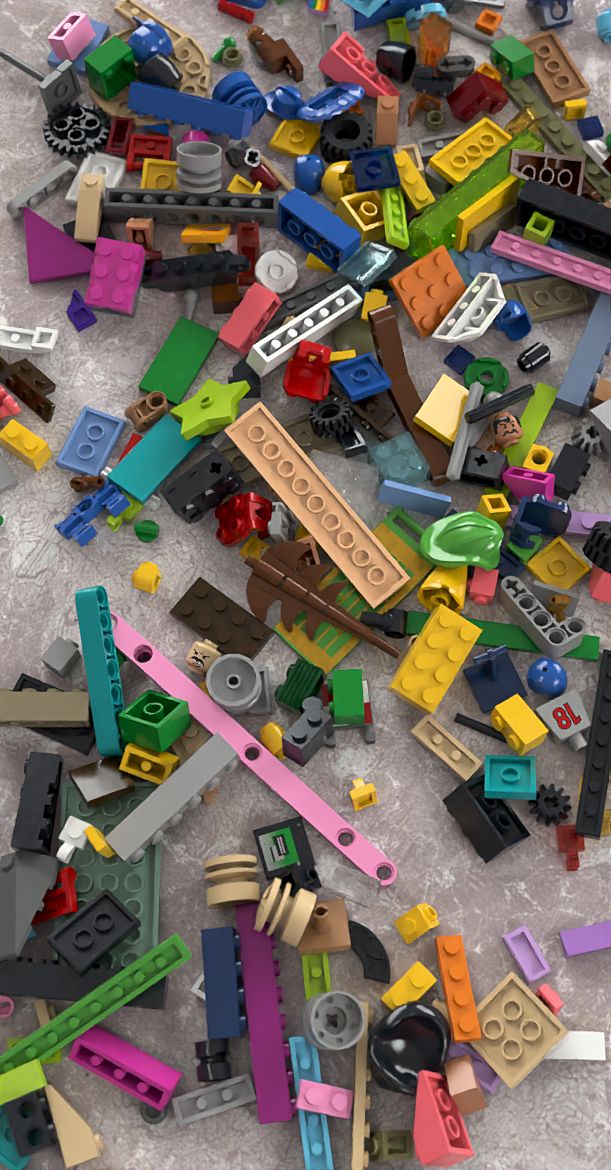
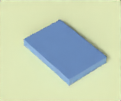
M91 19L89 21L96 36L79 53L78 57L71 61L76 73L84 76L87 74L84 58L104 42L110 30L109 25ZM53 49L47 58L48 65L58 67L65 61L57 59Z
M84 406L55 462L56 466L82 476H100L127 425L126 421Z

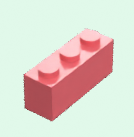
M255 282L246 291L240 305L233 310L227 324L222 326L218 338L223 345L245 357L282 304L277 294Z

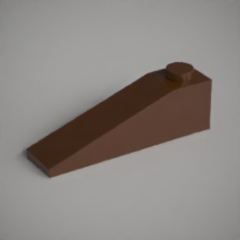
M510 149L507 172L525 182L531 178L552 187L561 188L568 193L581 196L586 157Z

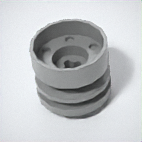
M203 141L186 142L177 146L176 163L179 166L176 171L178 176L176 179L177 187L190 193H210L219 190L222 186V171L219 168L222 164V148L214 143Z
M339 990L312 996L302 1007L299 1018L300 1030L305 1040L315 1048L322 1050H341L351 1047L358 1042L363 1034L366 1021L364 1009L358 999L350 993ZM325 1016L332 1017L329 1021L331 1023V1026L325 1025V1023L327 1022Z

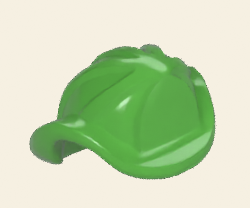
M460 512L440 519L430 525L421 536L420 550L429 562L441 567L456 569L462 566L474 565L482 567L486 571H492L497 567L500 560L499 548L504 533L497 522L479 512Z

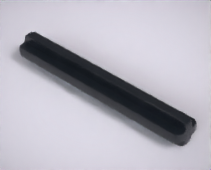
M524 385L466 412L464 415L468 424L476 423L535 394L533 385Z

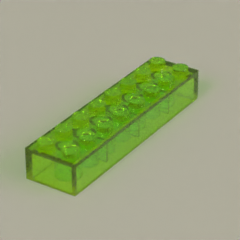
M527 128L519 134H515L506 145H502L494 155L486 158L482 165L477 169H473L464 180L457 182L452 190L447 194H443L434 205L427 207L422 215L410 222L408 227V255L417 261L440 245H444L447 251L454 246L457 216L512 175L507 172L510 149L544 153L546 141ZM520 179L519 190L526 184L522 179Z

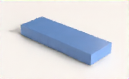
M384 480L377 494V502L443 518L451 504V496Z

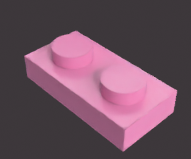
M302 1079L299 1083L295 1108L348 1120L350 1119L354 1091Z

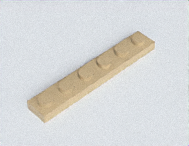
M359 1002L364 1009L366 1021L364 1032L358 1042L355 1043L350 1170L368 1168L369 1153L368 1150H364V1139H369V1121H365V1110H370V1093H366V1081H371L370 1064H367L368 1025H373V1009H368L369 1002Z

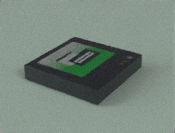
M301 816L253 830L266 880L274 879L277 875L286 871L289 865L296 862H302V865L313 863L315 866Z

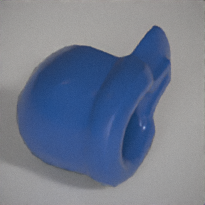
M133 16L132 19L136 21L137 28L130 36L127 45L132 48L134 62L143 67L156 54L162 52L166 56H170L173 52V44L164 28L155 21L147 20L144 22Z

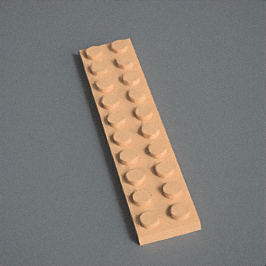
M261 401L224 430L226 435L309 534L312 535L314 540L373 610L410 581L411 578Z

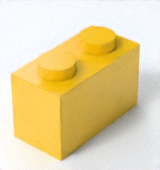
M14 419L0 432L2 447L37 472L52 456L47 442Z
M518 693L495 706L490 717L493 727L503 734L509 747L520 756L543 743L548 733V729Z
M130 743L126 746L119 769L161 785L176 771L180 757L166 751L161 753Z
M417 961L380 999V1002L390 1012L404 1003L418 1001L436 983L437 979Z

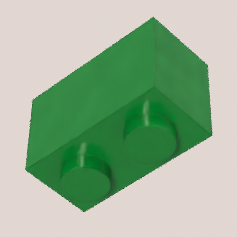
M512 35L490 44L491 54L489 57L491 63L513 81L535 71L534 52Z
M362 669L332 670V679H327L328 694H333V702H329V715L334 717V724H364Z

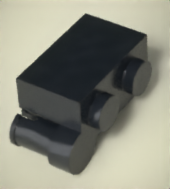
M308 697L303 701V715L282 736L283 755L302 767L307 764L333 735L332 716L322 710V702L317 697Z

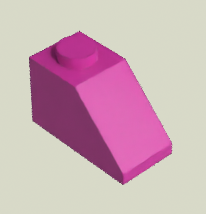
M510 466L502 474L503 481L519 501H521L522 496L530 498L534 494H542L546 497L547 501H553L555 474Z

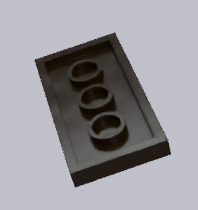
M200 576L170 611L171 616L202 639H207L218 645L217 650L224 655L241 654L253 661L274 635L273 629Z

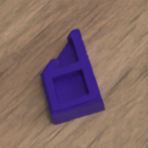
M77 289L72 292L73 296L66 313L79 333L97 323V318L84 303V299Z

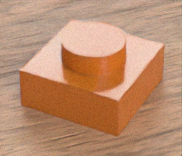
M484 9L475 22V29L493 36L502 23L503 16Z

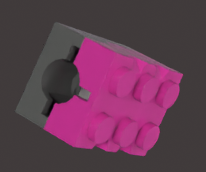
M97 237L94 251L95 259L94 264L91 266V279L87 287L84 303L92 311L135 318L147 253L140 244Z

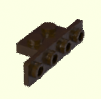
M0 357V382L46 423L50 422L56 406L45 395L54 392L56 384L26 358L9 365Z
M331 383L329 384L327 394L329 398L333 397L334 401L336 398H341V401L345 400L349 404L352 418L356 416L361 420L359 423L365 430L375 432L377 434L376 438L384 446L387 444L392 448L396 446L394 437L383 429L396 415L390 407L374 394L351 403L344 394Z

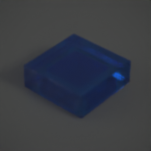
M598 115L577 120L576 125L583 141L604 135V129Z
M457 345L444 359V364L459 375H462L466 371L467 366L475 361V356L460 345Z

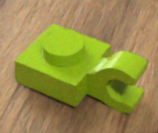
M125 492L122 495L128 499L131 505L116 518L111 514L106 520V523L109 524L107 528L113 532L119 529L124 520L131 523L144 507V505Z

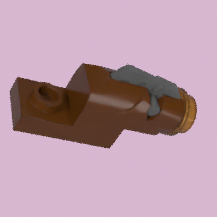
M258 25L251 27L247 31V42L257 65H264L271 74H277L286 70L289 77L292 76L296 83L304 80V67L284 38L274 41Z

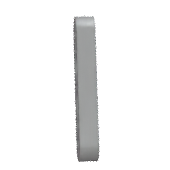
M69 160L62 162L10 200L6 207L7 212L14 219L22 218L24 216V207L33 210L76 177L77 167Z

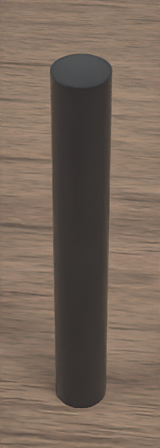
M456 714L454 722L508 744L504 735L495 728L462 714Z

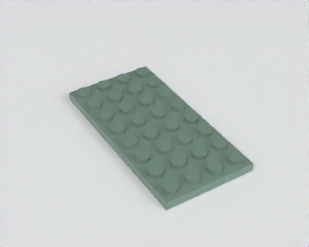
M151 781L133 782L135 784L134 792L88 808L73 782H62L60 834L69 816L93 825L106 837L160 785ZM89 839L83 851L75 848L68 864L60 861L58 873L63 868L72 866L76 871L74 883L78 911L107 888L141 921V926L97 963L110 965V970L121 971L122 966L128 967L159 945L162 839L153 845L151 843L145 848V854L135 863L132 861L128 864L117 853L110 858H106L95 850ZM59 840V849H60V847L64 844V842H61L60 840ZM62 883L57 884V889L62 888ZM74 914L56 919L54 931ZM53 949V960H58V965L68 966Z

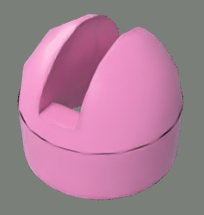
M0 995V1003L10 1002V1005L0 1007L1 1018L8 1017L14 1010L15 1002L9 995Z

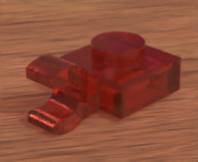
M557 825L555 829L558 853H566L567 871H577V868L580 867L578 852H584L585 850L584 837L574 835L575 825Z

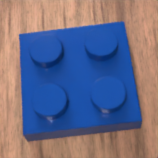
M370 352L330 366L332 377L351 403L387 390L392 386L391 379Z

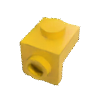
M236 173L225 193L261 194L258 190L262 183L258 181L253 185Z
M426 902L415 906L394 921L395 926L407 944L412 943L430 929L440 925L437 920V913Z

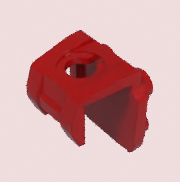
M301 339L292 360L287 363L282 386L287 396L302 397L308 399L311 403H317L326 398L331 379V373L328 371L331 347ZM309 355L314 356V357H315L314 360H313V359H310V358H309V357H310Z
M249 492L232 496L224 504L218 505L215 509V517L219 520V528L216 531L217 540L223 546L232 547L246 539L252 530L259 531L257 534L260 540L269 538L271 535L268 533V522L271 521L272 502Z

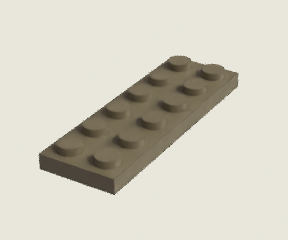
M309 413L280 424L311 461L341 450L337 441L332 436L324 439V435L320 438L317 434H314ZM233 442L217 448L232 463L245 481L241 488L264 480Z

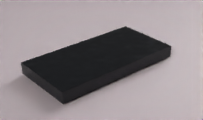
M22 673L13 692H22L26 688L36 689L37 692H47V689L58 688ZM93 716L91 717V727H23L86 756L89 755L96 741Z

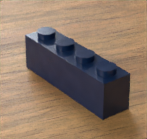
M233 926L201 929L208 1040L243 1038V1031H247L246 1015H241V1003H245L244 987H239V976H243L242 960H237V949H241L240 933H236Z

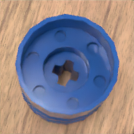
M236 71L226 75L217 83L213 90L212 100L254 110L251 126L255 125L267 110V100L259 89L256 88V85L246 72Z

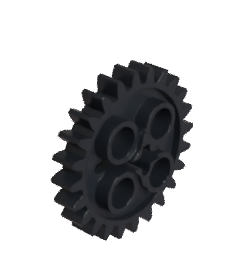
M76 101L75 106H72L70 103L67 104L68 107L66 108L60 105V111L53 109V115L48 114V120H44L43 134L45 142H47L48 148L52 147L54 153L59 151L60 156L67 153L68 158L76 155V158L79 159L80 154H83L87 158V153L91 152L95 155V149L102 151V145H107L111 129L110 118L107 117L106 112L102 113L101 107L95 109V104L88 107L87 102H84L81 106Z

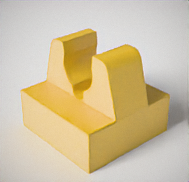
M361 777L352 781L354 787L353 790L349 791V795L355 812L378 803L373 783L365 785Z

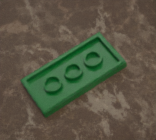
M180 316L140 382L139 390L147 394L153 391H160L165 394L169 404L174 406L180 405L218 342L219 333Z

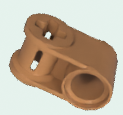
M153 391L140 401L130 405L125 410L124 415L127 419H131L135 425V430L141 433L157 423L165 414L168 415L169 405L165 394L160 391ZM157 403L162 404L159 407H153Z

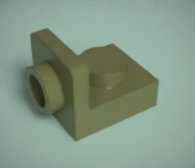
M411 1130L370 1132L368 1150L371 1154V1160L413 1159Z

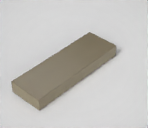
M509 203L470 230L468 238L469 251L477 252L494 240L499 231L505 232L515 225L517 205Z

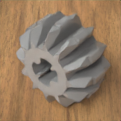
M584 418L581 424L577 423L575 425L574 432L571 434L574 447L589 454L594 453L597 457L601 454V451L605 452L607 450L592 419L588 422Z

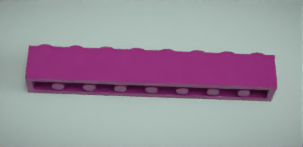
M260 902L235 905L238 933H240L241 939L240 955L243 968L259 1124L262 1125L291 1121L292 1114H297V1109L295 1108V1097H290L288 1087L294 1084L292 1068L286 1069L285 1058L290 1057L288 1041H283L282 1030H287L285 1013L280 1014L279 1003L284 1002L282 986L276 987L275 976H280L279 961L273 960L272 950L277 949L275 933L270 936L266 935L269 922L266 921L260 932L254 930L256 912Z

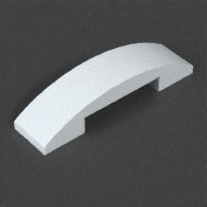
M0 325V349L21 353L52 352L59 331L37 327L36 331Z
M570 1031L544 1059L606 1060L604 1032Z

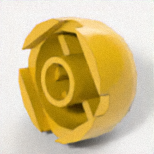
M338 161L330 165L322 177L321 185L324 193L333 203L338 204L340 198L354 194L356 187H360L359 168L356 164H352V161Z

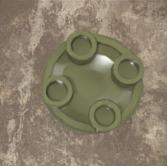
M360 319L349 320L337 328L334 342L338 351L355 350L356 357L369 352L372 353L375 350L368 322Z

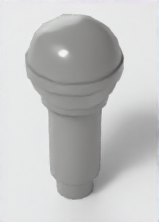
M187 289L183 294L186 303L185 317L192 321L194 305L199 296L194 289Z

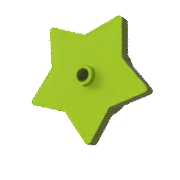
M208 379L194 397L171 409L170 413L173 418L182 422L181 435L184 440L187 441L196 435L213 434L222 430L230 423H234L240 409L238 402L250 390V386L246 380L221 385L212 379Z

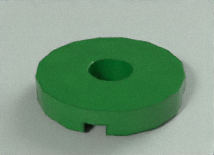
M490 357L478 358L467 366L464 374V385L468 391L472 383L479 382L483 385L482 400H484L485 395L489 392L495 391L503 394L509 382L508 370L497 359ZM482 375H489L492 381L484 382L480 377Z

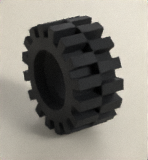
M333 397L329 398V401L324 399L321 404L317 402L315 403L316 407L312 406L310 408L309 419L314 434H317L320 438L323 435L324 439H328L329 436L336 438V434L342 436L344 435L343 431L348 432L349 427H352L353 420L349 404L345 400L341 401V398H336L335 401Z

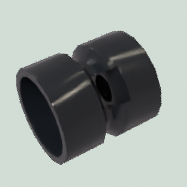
M229 1039L195 1042L196 1059L200 1060V1064L196 1066L197 1081L211 1082L232 1079L231 1063L227 1061V1057L230 1055Z

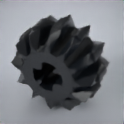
M551 783L548 789L542 784L539 787V791L536 790V800H528V804L533 806L529 811L530 815L538 814L535 820L537 823L545 819L544 824L546 827H549L551 820L555 826H558L560 819L566 820L568 818L566 812L570 811L572 806L566 803L570 800V796L561 795L564 788L561 787L558 791H555L554 783ZM550 801L553 802L554 805L550 809L545 806Z

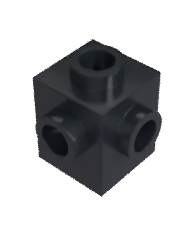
M302 862L293 863L287 867L286 871L276 876L281 879V892H283L287 882L291 883L289 896L293 898L300 888L312 893L322 888L313 863L302 865Z

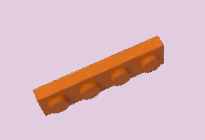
M438 936L435 938L434 943L453 1043L479 1041L481 1033L462 936Z

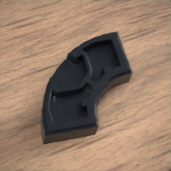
M349 920L348 929L351 950L362 962L364 979L389 984L390 962L382 943L367 927Z

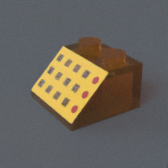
M431 12L427 18L421 20L417 44L420 65L434 66L435 69L438 59L446 57L449 53L453 23L434 12Z

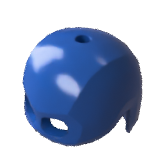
M310 154L297 157L293 166L295 187L302 192H306L308 195L315 194L320 190L321 180L324 176V164L320 157Z
M516 300L506 301L493 320L496 330L498 332L505 331L508 338L512 341L524 338L530 333L532 328L527 310Z
M540 657L530 666L526 675L527 686L530 690L537 694L545 695L547 699L553 700L563 695L567 689L566 671L553 659Z

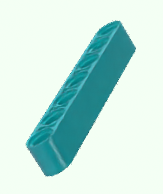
M101 585L79 589L75 593V604L98 752L102 757L124 755L126 746L130 742L122 740L118 715L125 710L108 595L105 588Z

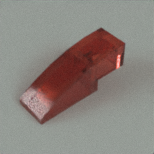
M259 222L237 223V254L239 256H246L252 262L251 270L238 273L239 287L252 286L255 282L257 283L255 266L260 258Z

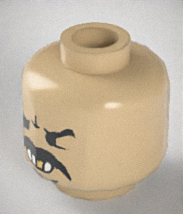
M205 639L204 643L200 641L194 642L186 656V662L189 664L187 668L204 677L211 664L219 657H222L220 652L216 650L218 645Z

